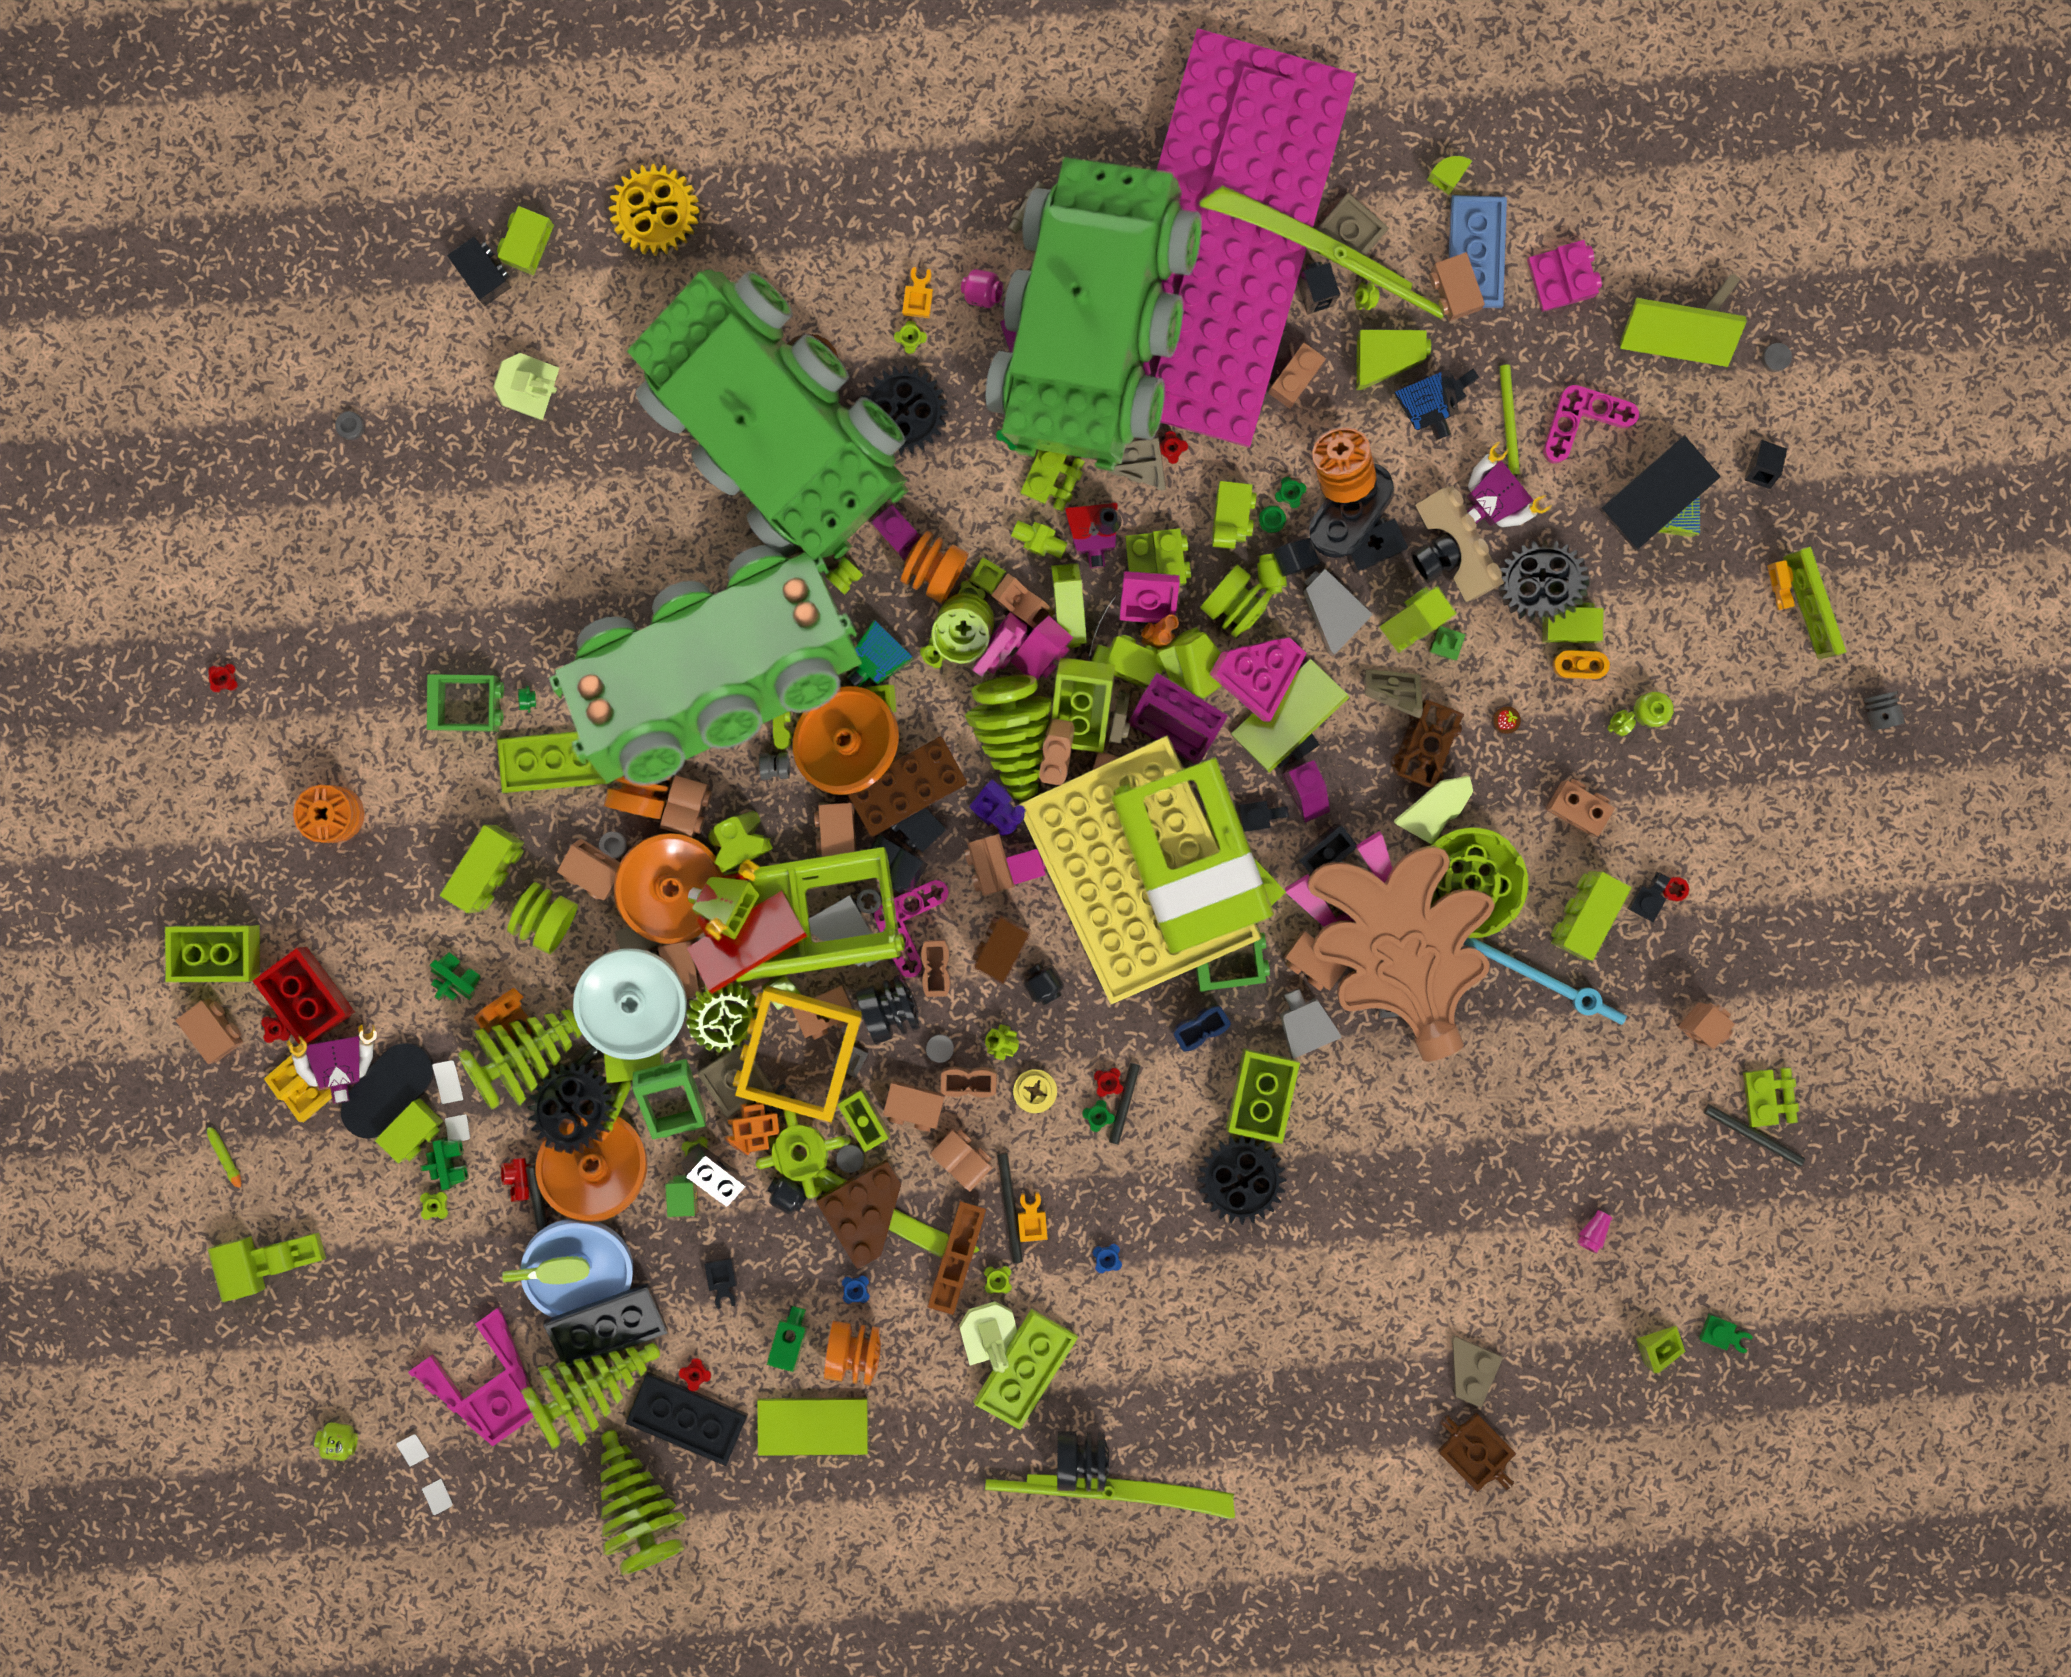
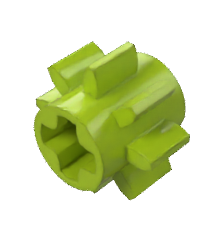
M1002 1024L999 1025L998 1030L992 1028L985 1039V1045L988 1048L987 1053L1003 1061L1006 1055L1013 1057V1054L1016 1053L1019 1047V1040L1016 1036L1018 1033Z

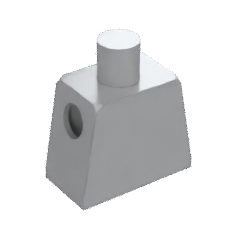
M1299 988L1284 995L1290 1009L1280 1013L1288 1050L1293 1059L1342 1038L1317 999L1314 998L1305 1002Z

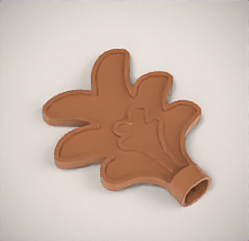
M1436 846L1422 847L1405 855L1392 868L1386 883H1383L1370 871L1344 862L1323 864L1315 869L1307 882L1308 890L1312 895L1340 908L1354 919V921L1341 920L1328 924L1317 934L1312 944L1313 952L1318 959L1343 964L1355 969V971L1344 976L1338 985L1337 996L1342 1008L1346 1011L1380 1008L1396 1013L1411 1027L1415 1036V1043L1422 1060L1425 1062L1439 1060L1458 1052L1463 1048L1464 1043L1454 1023L1457 1003L1470 987L1485 978L1490 967L1489 961L1482 952L1474 947H1462L1467 937L1491 915L1494 910L1492 898L1478 890L1460 889L1444 895L1431 905L1434 890L1448 870L1450 863L1445 850Z

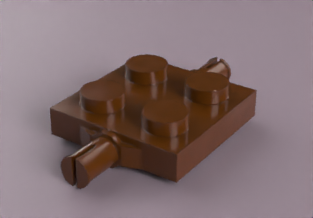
M1477 1413L1460 1426L1449 1415L1445 1416V1420L1451 1426L1444 1419L1441 1420L1440 1424L1451 1435L1437 1450L1438 1453L1477 1492L1488 1482L1495 1479L1505 1490L1510 1489L1509 1485L1512 1487L1514 1481L1503 1471L1507 1463L1516 1455V1452Z

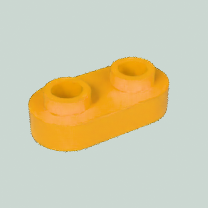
M1563 651L1555 656L1552 664L1556 675L1565 679L1595 680L1604 677L1610 668L1607 656L1597 651ZM1564 660H1568L1570 662L1571 666L1569 670H1565L1562 667V662ZM1591 661H1595L1598 664L1596 671L1590 669L1589 664Z

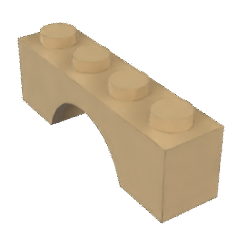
M1454 486L1440 489L1416 504L1428 529L1447 531L1458 542L1462 558L1460 568L1454 576V580L1466 602L1477 599L1504 584L1500 568L1491 559L1487 543L1479 536L1476 530V522L1467 513L1463 505V497L1459 491L1455 490Z

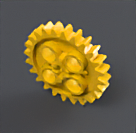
M652 164L650 171H647L641 165L640 174L637 175L631 169L632 178L629 180L622 176L621 178L625 185L623 187L619 185L614 186L619 195L610 196L616 205L610 206L609 210L617 215L611 217L610 220L612 224H619L614 230L617 235L623 234L621 240L624 243L631 241L630 247L632 250H636L640 245L642 254L645 255L648 249L651 248L653 255L657 256L658 249L662 248L667 255L668 246L672 245L675 250H679L677 241L680 240L686 244L685 233L694 234L690 224H698V220L692 216L700 213L699 208L693 206V204L698 202V198L695 195H691L694 192L692 185L685 186L687 184L685 176L678 179L677 170L674 169L668 174L666 165H663L660 172L655 164ZM668 188L671 190L668 197H658L661 189ZM635 196H644V200L641 204H631L632 199ZM674 202H677V203H678L677 206H675V207L671 206V205L674 204ZM657 205L658 207L656 209V214L651 213L652 206ZM633 213H637L634 218L631 217ZM672 214L678 216L674 224H665L667 216ZM651 222V227L648 231H638L641 223Z

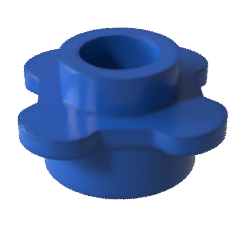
M1111 1244L1105 1248L1100 1246L1094 1248L1093 1255L1097 1261L1095 1269L1098 1273L1121 1269L1122 1262L1118 1257L1120 1251L1118 1245ZM1106 1256L1110 1257L1109 1261L1105 1260Z
M864 1275L859 1278L845 1277L842 1280V1286H844L843 1301L847 1304L860 1301L866 1303L870 1298V1294L867 1292L869 1279ZM857 1287L858 1292H854L853 1288Z

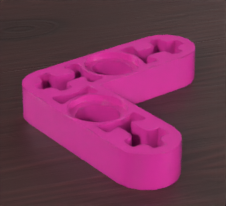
M1579 385L1569 386L1561 393L1543 449L1545 459L1550 463L1557 464L1569 456L1582 416L1619 428H1628L1636 423L1639 418L1637 406L1629 401ZM1576 392V398L1580 399V402H1576L1573 405L1571 412L1562 411V408L1566 410L1570 405V399L1567 398V395ZM1594 400L1604 401L1606 404L1604 414H1597L1593 411L1592 403ZM1613 404H1616V407L1614 408L1615 411L1622 412L1627 408L1629 410L1628 414L1631 415L1632 418H1629L1624 422L1622 421L1623 416L1620 414L1614 413L1612 415V418H1609L1608 416L1613 410ZM1562 417L1568 418L1572 423V428L1568 432H1563L1558 428V420ZM1559 437L1568 438V441L1564 439L1560 444V450L1563 451V454L1554 457V452L1550 450V447H1554L1557 444Z
M940 880L930 881L913 889L912 892H907L894 898L897 922L901 925V928H898V932L906 937L905 950L911 947L913 951L907 953L909 959L917 961V965L914 967L915 972L911 973L909 969L904 970L902 967L906 963L903 955L899 959L897 957L893 958L898 971L905 977L911 978L918 975L923 964L904 921L946 901L949 890L947 885ZM932 885H936L937 888L943 887L942 899L937 900L936 897L927 899L930 905L925 907L924 900L918 891L923 889L925 895L932 891ZM908 896H915L920 903L918 910L914 912L906 910L904 900ZM882 904L874 914L880 932H883L885 928V920L881 921L879 918L883 914Z

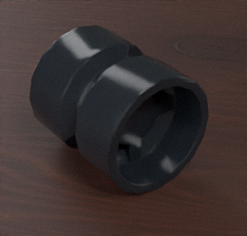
M1447 533L1432 540L1431 546L1425 544L1411 552L1416 568L1427 583L1442 576L1443 570L1449 572L1461 565L1462 557L1459 549Z

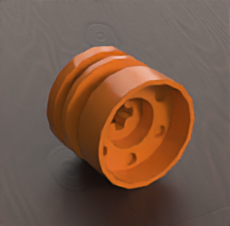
M1343 427L1333 429L1318 439L1314 445L1312 456L1320 490L1332 501L1341 503L1354 502L1365 497L1374 488L1377 479L1370 443L1366 436L1356 429Z
M926 531L921 539L912 547L904 563V570L900 581L908 585L915 575L916 578L912 588L917 590L924 581L928 582L926 596L943 604L955 585L969 553L953 544L947 549L945 554L940 552L943 539L939 537L931 547L930 544L934 535Z
M624 775L615 779V781L622 783L621 789H607L604 802L605 807L661 819L665 801L654 797V792L668 791L667 786L656 783L647 785L634 784L627 780Z
M317 785L309 787L300 794L294 805L293 817L297 829L304 837L311 841L339 843L351 839L359 832L363 825L365 812L362 801L350 789L333 785ZM323 809H328L326 812L328 819H323Z
M833 1321L826 1353L824 1379L842 1382L846 1370H852L853 1384L858 1383L860 1372H865L864 1385L871 1386L872 1379L878 1370L880 1359V1327H872L869 1339L865 1338L866 1325H861L858 1336L855 1337L852 1336L851 1323Z

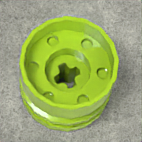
M1238 564L1200 607L1213 620L1224 612L1227 615L1222 625L1224 630L1232 621L1238 624L1230 633L1234 638L1249 630L1266 610L1268 602L1273 594L1267 591L1259 600L1255 594L1262 587L1260 583L1251 590L1245 588L1251 575Z
M969 593L956 594L944 602L933 624L931 634L933 645L941 656L951 662L962 664L973 662L983 655L988 647L995 624L993 611L988 603L979 596ZM962 620L966 621V624L969 627L964 626V622H962Z
M534 882L516 903L509 920L507 932L514 936L520 932L519 939L523 941L527 940L534 932L533 946L551 955L559 946L573 922L578 904L563 896H559L550 904L553 891L548 888L543 891V885Z

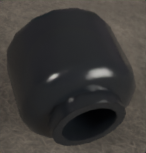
M1039 963L1027 970L1029 976L1024 979L1023 984L1033 1002H1041L1042 1005H1046L1062 995L1060 991L1064 988V983L1054 966L1047 965L1043 967L1042 963Z
M784 1175L780 1179L774 1177L767 1189V1192L771 1193L769 1203L786 1214H792L794 1211L799 1212L807 1199L802 1181H794Z

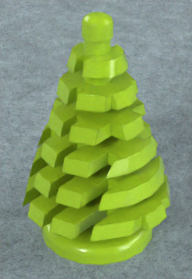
M1031 675L1004 676L984 681L971 689L974 700L988 705H978L965 714V719L969 726L975 727L973 732L978 741L983 742L982 748L985 754L992 757L990 762L994 770L1000 769L1003 772L1000 773V778L1004 785H1010L1007 791L1012 799H1018V805L1031 799L1038 792V783L1033 782L1040 778V766L1036 765L1042 762L1043 750L1038 749L1044 746L1046 737L1044 730L1049 725V718L1046 714L1050 712L1052 706L1051 699L1031 695L1038 687L1037 679Z
M570 1009L561 1011L564 1018L561 1022L553 1013L545 1014L544 1018L549 1026V1029L546 1031L536 1017L527 1018V1023L534 1035L532 1039L519 1021L510 1022L509 1026L520 1045L519 1047H516L501 1025L492 1026L491 1029L505 1054L504 1056L501 1055L484 1029L474 1031L475 1037L490 1063L480 1067L468 1050H463L457 1055L470 1079L491 1110L500 1103L491 1085L493 1080L499 1077L514 1101L520 1106L526 1098L511 1069L514 1068L526 1088L532 1093L537 1087V1083L525 1060L528 1059L539 1076L544 1079L549 1070L540 1051L544 1050L548 1059L555 1066L560 1060V1055L554 1043L558 1041L564 1051L567 1052L572 1047L568 1034L572 1032L576 1038L582 1035L575 1015Z
M650 1343L639 1352L634 1347L625 1349L628 1358L624 1360L617 1351L608 1353L614 1365L609 1369L600 1355L592 1356L591 1359L599 1374L594 1378L582 1358L573 1360L584 1382L580 1386L575 1381L565 1362L557 1363V1370L569 1391L565 1395L547 1366L539 1367L538 1370L554 1400L546 1405L541 1404L531 1387L521 1390V1393L552 1450L558 1447L561 1442L553 1426V1421L561 1415L563 1416L575 1439L581 1446L587 1438L571 1408L578 1407L589 1428L594 1432L599 1424L587 1399L592 1397L599 1411L606 1418L611 1413V1410L602 1390L607 1388L614 1402L618 1404L623 1396L616 1382L621 1379L629 1390L635 1384L630 1373L637 1371L641 1377L647 1371L645 1364L660 1357L658 1346Z
M608 1430L601 1435V1441L607 1452L601 1455V1465L610 1463L611 1467L600 1473L601 1482L606 1483L613 1480L617 1482L604 1488L601 1492L602 1501L622 1497L602 1508L601 1518L603 1519L619 1516L602 1527V1537L617 1535L604 1543L603 1556L630 1549L638 1544L640 1552L623 1560L619 1566L621 1575H626L655 1565L683 1551L685 1546L680 1539H672L657 1544L654 1538L679 1527L686 1518L679 1512L665 1515L676 1507L669 1498L652 1502L666 1493L660 1485L636 1490L649 1484L654 1478L650 1472H642L641 1474L638 1473L631 1476V1473L642 1468L643 1464L639 1459L635 1458L626 1461L625 1457L632 1453L631 1449L627 1445L621 1447L618 1442L617 1432L615 1430Z

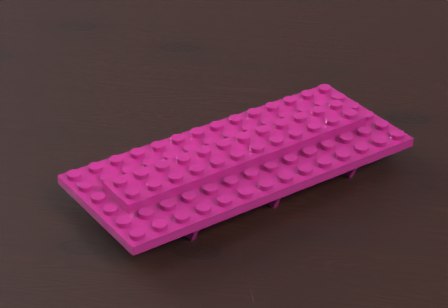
M1197 28L1157 167V171L1173 173L1182 191L1180 200L1182 210L1200 213L1202 221L1199 253L1192 273L1190 275L1172 273L1167 280H1162L1164 293L1180 295L1183 300L1182 327L1175 352L1171 358L1153 355L1149 362H1144L1143 365L1146 376L1161 378L1164 381L1165 397L1160 423L1250 448L1307 248L1250 222L1201 207L1199 202L1221 186H1225L1313 228L1356 73Z

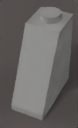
M1324 569L1320 574L1315 571L1304 582L1308 587L1303 593L1327 653L1332 657L1373 614Z
M852 895L809 919L810 932L822 941L874 934ZM880 960L864 963L868 968ZM857 963L856 965L861 966L864 963Z

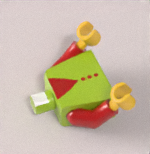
M749 859L742 862L739 872L725 875L721 878L711 877L703 889L693 887L690 890L688 901L694 904L693 911L698 916L697 923L706 937H715L719 940L720 934L723 933L735 939L752 910L759 894L749 881L755 880L753 873L759 869V866Z

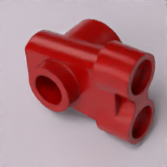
M525 1158L512 1159L509 1163L501 1164L502 1185H511L510 1202L529 1200L526 1167L531 1166V1164H526Z

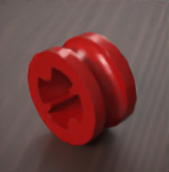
M1670 877L1671 879L1662 891V894L1670 901L1678 902L1684 900L1689 894V884L1683 878ZM1674 882L1676 885L1682 886V891H1678L1681 893L1679 896L1670 894L1669 888H1673L1671 883Z

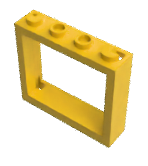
M767 985L763 993L758 992L754 1008L759 1010L757 1018H751L747 1034L752 1036L749 1045L744 1044L740 1060L744 1061L742 1071L737 1070L733 1086L737 1087L735 1096L832 1123L862 1019L861 1011ZM771 1001L848 1023L825 1107L748 1086Z

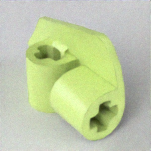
M1467 775L1440 781L1410 808L1398 816L1394 823L1433 844L1448 820L1455 819L1461 813L1472 795L1473 788L1470 777Z

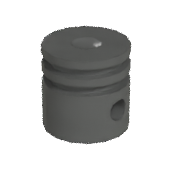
M1898 691L1863 699L1868 704L1865 705V708L1869 709L1867 716L1871 731L1905 723L1901 704L1897 703L1900 701L1899 698H1896ZM1887 713L1889 715V719H1884L1882 717V714Z

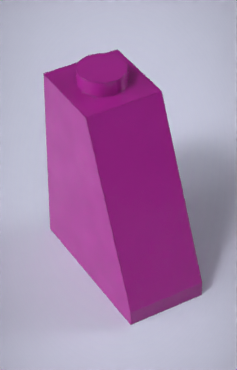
M1314 760L1282 773L1305 823L1330 812L1326 784Z

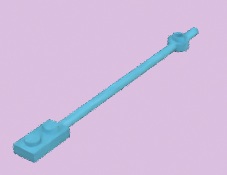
M1467 938L1463 945L1474 947L1498 963L1571 999L1574 1009L1580 1014L1589 1016L1599 1013L1621 1025L1626 1020L1627 1015L1603 1004L1601 995L1595 989L1584 987L1576 990L1475 938ZM1585 996L1590 998L1588 1006L1582 1004V999Z

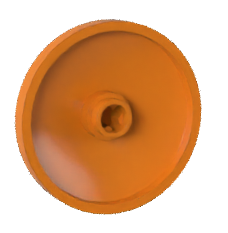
M856 686L840 687L837 694L829 702L819 708L803 712L793 736V755L796 766L808 782L827 793L844 795L868 788L882 777L895 757L899 741L897 720L889 705L874 692Z
M658 834L640 841L624 856L615 875L614 898L622 919L635 933L657 943H682L701 935L703 931L697 923L698 916L693 911L694 904L688 901V894L693 887L703 889L709 878H721L724 876L719 866L714 864L717 858L704 844L685 835Z
M587 1111V1114L590 1115L593 1111ZM618 1116L613 1124L612 1132L602 1142L593 1139L594 1148L592 1149L584 1145L583 1153L576 1152L575 1148L573 1154L565 1153V1150L560 1153L554 1151V1147L552 1149L545 1147L546 1141L542 1142L538 1151L536 1179L541 1194L557 1212L573 1220L596 1222L606 1220L621 1213L636 1199L646 1179L648 1162L642 1139L629 1123ZM580 1117L586 1127L587 1122L584 1118ZM573 1122L567 1127L568 1135L574 1130Z

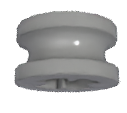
M866 889L859 893L856 902L862 912L870 914L879 909L882 904V898L876 890ZM868 893L873 894V900L877 901L875 907L870 906L871 909H866L865 902L862 901V897L864 895L868 897Z

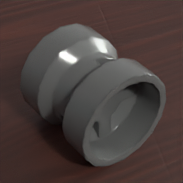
M779 752L777 755L760 753L759 768L761 780H770L772 777H779L780 779L790 778L788 752Z

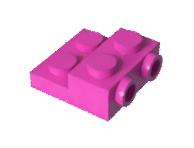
M1585 240L1557 247L1556 250L1527 259L1542 312L1594 298L1599 293L1598 289L1602 287L1601 277L1598 272H1593L1591 262L1594 261V252L1590 245L1586 246Z
M1124 571L1120 620L1158 623L1163 617L1168 615L1176 616L1180 575Z
M1009 612L991 636L988 647L983 655L976 659L973 671L983 676L986 670L992 674L998 668L1003 670L1012 658L1009 653L1014 647L1019 649L1027 639L1028 635L1025 633L1028 624Z

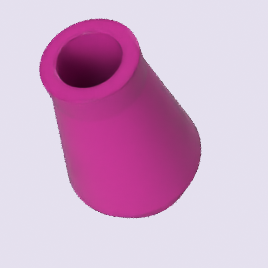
M1598 1210L1595 1216L1578 1234L1580 1238L1577 1243L1597 1254L1599 1249H1603L1609 1225L1613 1218Z

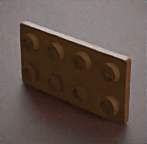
M940 736L892 762L887 771L874 784L859 792L848 794L870 836H875L966 786L967 781L946 742Z

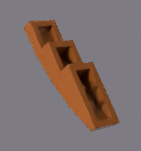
M959 1202L927 1308L954 1315L985 1216V1208Z

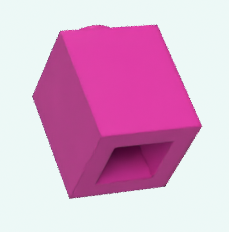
M1038 849L1006 858L1014 885L1046 875L1044 869L1047 868Z

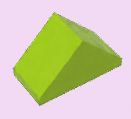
M1677 1326L1636 1339L1644 1365L1654 1373H1660L1685 1353Z

